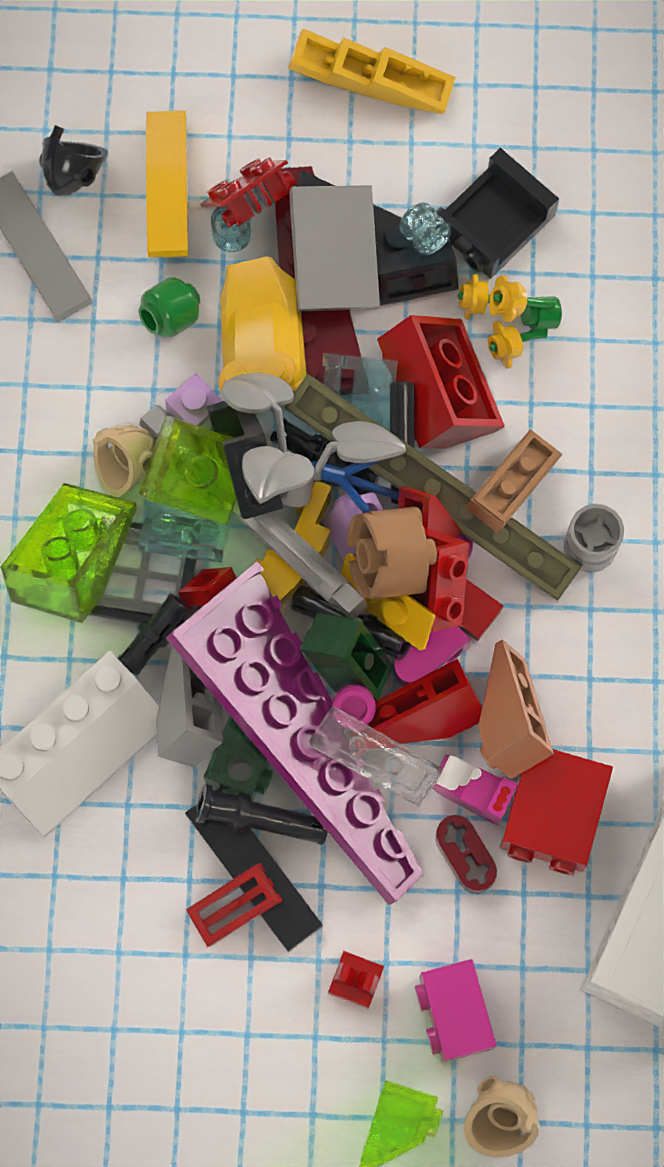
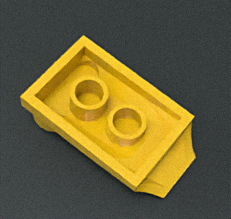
M262 257L228 265L224 286L220 294L223 369L218 381L220 391L222 392L225 381L232 377L248 373H264L284 380L290 385L294 394L306 377L301 311H297L295 279L285 273L272 257Z

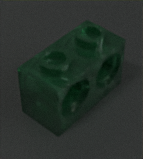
M229 716L222 732L223 743L215 749L204 774L205 784L212 785L216 789L220 787L223 792L236 796L240 792L248 794L252 802H254L257 793L262 795L266 793L273 776V771L268 769L270 762L255 744L245 736L244 731L234 719ZM237 763H246L251 766L253 772L247 780L235 781L229 776L231 767Z

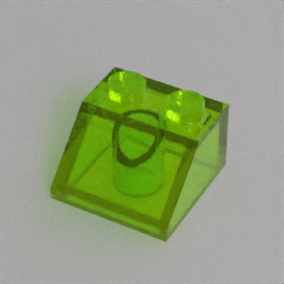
M165 414L139 494L149 501L228 525L236 496L222 443L234 437Z
M385 1080L358 1167H380L425 1143L426 1137H435L443 1114V1110L435 1108L438 1097Z

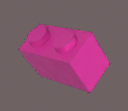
M473 959L421 972L419 976L421 984L415 985L414 989L420 1011L428 1010L433 1027L426 1029V1034L432 1055L440 1053L444 1063L494 1049L497 1045Z

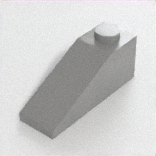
M172 646L156 719L158 757L195 767L223 743L220 703Z

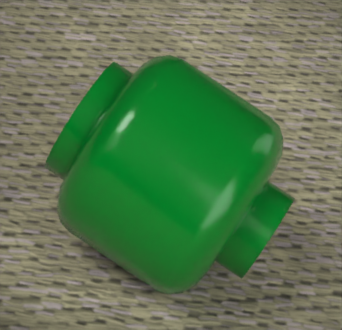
M175 277L167 278L143 293L141 296V306L138 308L139 317L150 333L158 334L165 338L173 337L192 326L198 320L200 296L193 285L185 284L182 280Z

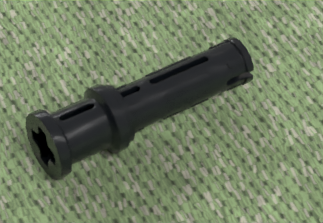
M208 784L203 785L196 806V822L204 823L206 820L222 823L230 825L231 830L237 832L244 830L245 827L315 842L319 845L325 843L328 834L313 815L252 802L251 797L247 793L240 792L236 796L214 791L212 785Z

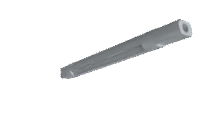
M155 405L141 417L139 424L142 428L147 429L170 455L328 603L335 605L350 619H355L367 608L365 598L352 587V584L274 511L243 519L239 511L229 470L162 407Z

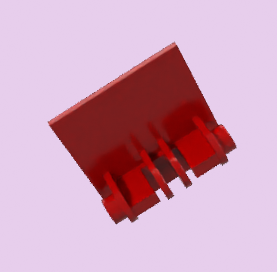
M271 157L261 161L258 158L239 170L242 175L240 178L231 182L224 180L207 191L209 198L200 203L201 207H223L225 212L221 214V218L228 228L234 225L239 227L254 217V212L257 214L262 212L261 205L252 189H254L261 202L266 207H270L272 202H276L289 194L290 188L296 182L289 171L283 173L280 169L288 164L287 160L272 161Z

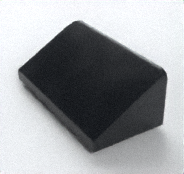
M449 241L376 255L380 305L459 289L457 258Z

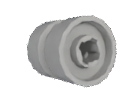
M602 504L586 505L578 510L570 522L564 539L563 548L565 555L582 566L581 571L592 573L605 569L612 563L623 541L625 529L621 517L615 510Z

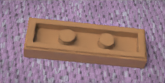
M530 429L465 508L499 534L556 464L562 453Z

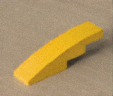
M304 28L298 35L288 65L290 70L341 89L396 105L443 114L446 111L456 78L387 47H384L379 53L344 37L340 43H336Z
M186 111L146 112L148 258L188 256Z

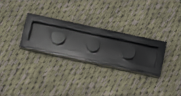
M220 787L215 790V791L223 792V791L220 789ZM197 804L185 812L186 817L233 879L256 864H262L266 877L271 879L274 884L273 889L276 894L279 893L283 901L260 916L288 953L323 927V924L251 828L245 827L244 830L237 832L231 830L230 825L209 820H206L204 823H198L195 821ZM254 878L239 888L243 893H246L259 884ZM262 893L250 902L255 907L267 898Z

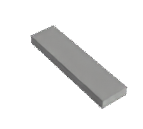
M13 171L0 177V230L58 323L92 304L91 297Z

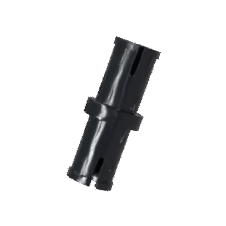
M169 593L149 621L144 620L139 625L140 632L117 659L131 673L139 675L158 649L167 646L169 642L166 637L173 632L177 625L191 611L189 606L176 595Z

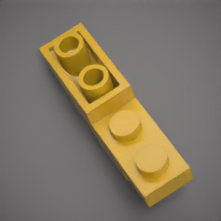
M315 481L312 488L311 501L305 506L296 508V514L300 515V518L293 530L323 557L331 542V530L320 526L331 501V486ZM267 549L263 560L256 558L254 563L258 562L264 569L261 575L272 596H278L283 606L280 608V611L291 602L296 590L307 583L271 549Z

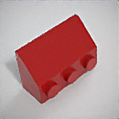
M410 315L377 338L383 362L389 369L393 382L410 381L414 384L415 440L419 449H446L499 431L505 427L462 319Z

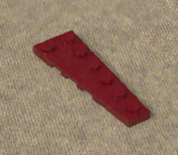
M312 166L280 168L283 173L289 171L294 177L296 184L292 187H297L298 175L301 169L314 175ZM287 194L275 202L279 267L295 279L290 194ZM350 310L301 311L306 375H311L338 395L368 393V379Z

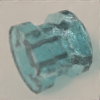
M424 202L409 208L400 220L399 225L400 232L408 240H412L413 246L418 252L425 255L432 254L441 249L450 237L451 232L450 225L442 217H438L437 211L429 203Z
M217 207L211 216L214 243L218 248L226 252H237L244 249L251 240V219L239 227L234 225L228 228L221 218V214L225 212L224 208Z

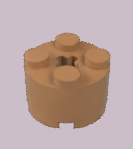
M409 507L380 510L354 515L349 524L347 547L355 546L356 560L349 561V568L358 593L363 598L370 597L369 599L424 593L427 589L429 565L436 563L437 551L434 541L431 538L426 539L419 508Z

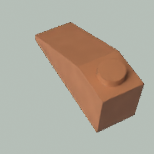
M502 639L495 643L478 728L483 743L480 747V752L487 765L492 769L498 768L510 779H513L553 755L554 752L526 660Z

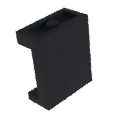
M499 148L489 158L488 169L445 210L439 207L434 212V233L441 242L449 241L452 246L462 253L465 262L471 269L478 273L482 271L492 279L555 217L560 198L502 148Z
M225 401L206 406L221 463L229 470L241 517L249 519L283 509L280 494L260 504L249 489L243 475L242 459L244 454L251 449L267 446L264 431L256 414L235 410Z

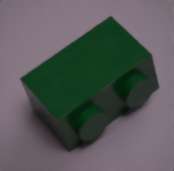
M317 613L311 628L305 634L301 651L335 693L346 685L358 684L366 687L372 693L374 701H378L394 666L361 620Z

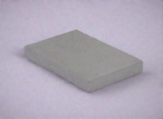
M372 185L291 187L289 194L297 311L379 308Z

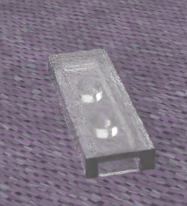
M332 706L309 740L311 747L418 807L443 773L440 766Z

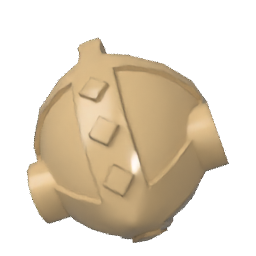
M132 424L117 425L98 431L92 440L97 477L102 488L111 496L119 497L131 491L145 475L153 473L158 466V457L155 455V439L145 428L141 429ZM108 443H112V446L108 448Z
M490 1076L483 1080L477 1090L479 1096L472 1104L464 1121V1135L469 1146L478 1153L490 1157H508L523 1152L533 1145L539 1134L536 1098L524 1085L509 1081L500 1082L496 1076Z

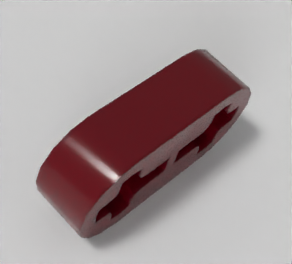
M461 815L445 817L439 823L435 834V841L440 852L464 890L475 894L486 892L492 887L497 877V867L474 826L467 818ZM452 825L455 830L461 828L465 830L466 833L462 837V843L466 851L463 853L454 841L448 844L445 842L444 838L448 834V826ZM471 856L477 867H482L483 865L487 867L488 871L484 875L485 883L480 884L477 879L469 881L466 878L470 871V866L465 858Z

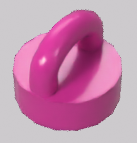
M349 684L342 687L333 698V714L336 721L348 729H360L367 726L375 715V701L372 693L366 687L358 684Z

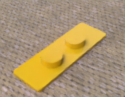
M350 553L345 556L341 574L357 591L349 568V561L356 560V557ZM410 595L380 599L365 598L367 605L365 610L368 613L377 616L379 621L420 651L425 650L435 619L433 612Z

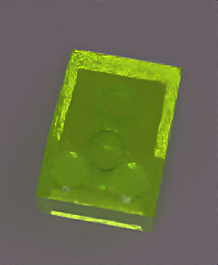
M64 483L0 567L10 602L83 623L105 592L136 513V502Z

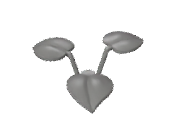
M264 373L238 375L226 380L223 385V399L233 409L253 414L263 413L270 409L275 416L279 449L269 446L257 447L247 451L242 459V471L245 481L260 504L280 494L284 505L291 507L307 505L311 501L313 480H321L322 470L333 452L337 451L339 458L353 463L375 462L406 453L405 445L386 429L370 422L353 421L343 423L333 429L332 439L334 442L327 444L316 466L313 467L310 460L306 457L287 451L280 405H286L293 401L294 394L290 385L274 375Z

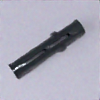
M300 586L292 597L291 602L293 604L291 609L315 619L317 613L348 618L335 605H331L319 593L306 586ZM360 613L355 618L362 621L386 654L397 660H402L406 656L411 643L379 621L377 616L373 614L367 616Z

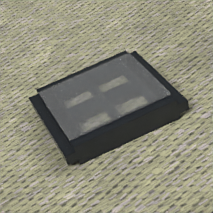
M103 517L83 613L85 615L140 624L144 620L149 621L169 593L180 598L178 592L194 578L201 533ZM185 616V617L183 618V620L177 625V627H178L179 625H181L182 623L185 622L186 616Z

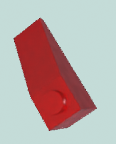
M456 659L378 699V701H375V715L372 721L360 729L348 730L357 749L451 738L479 723L482 704L459 660Z

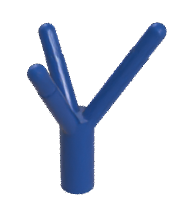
M313 460L311 462L313 467L316 466L318 461ZM381 460L369 463H354L345 468L325 464L322 470L321 480L339 484L362 513L369 512L370 508L352 485L396 500L399 499L398 491L352 476L353 473L377 464Z

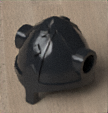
M55 125L50 137H46L42 141L43 149L39 158V164L43 168L46 185L55 195H71V193L78 191L82 187L92 185L103 162L107 159L108 151L103 147L93 144L60 141L64 129Z

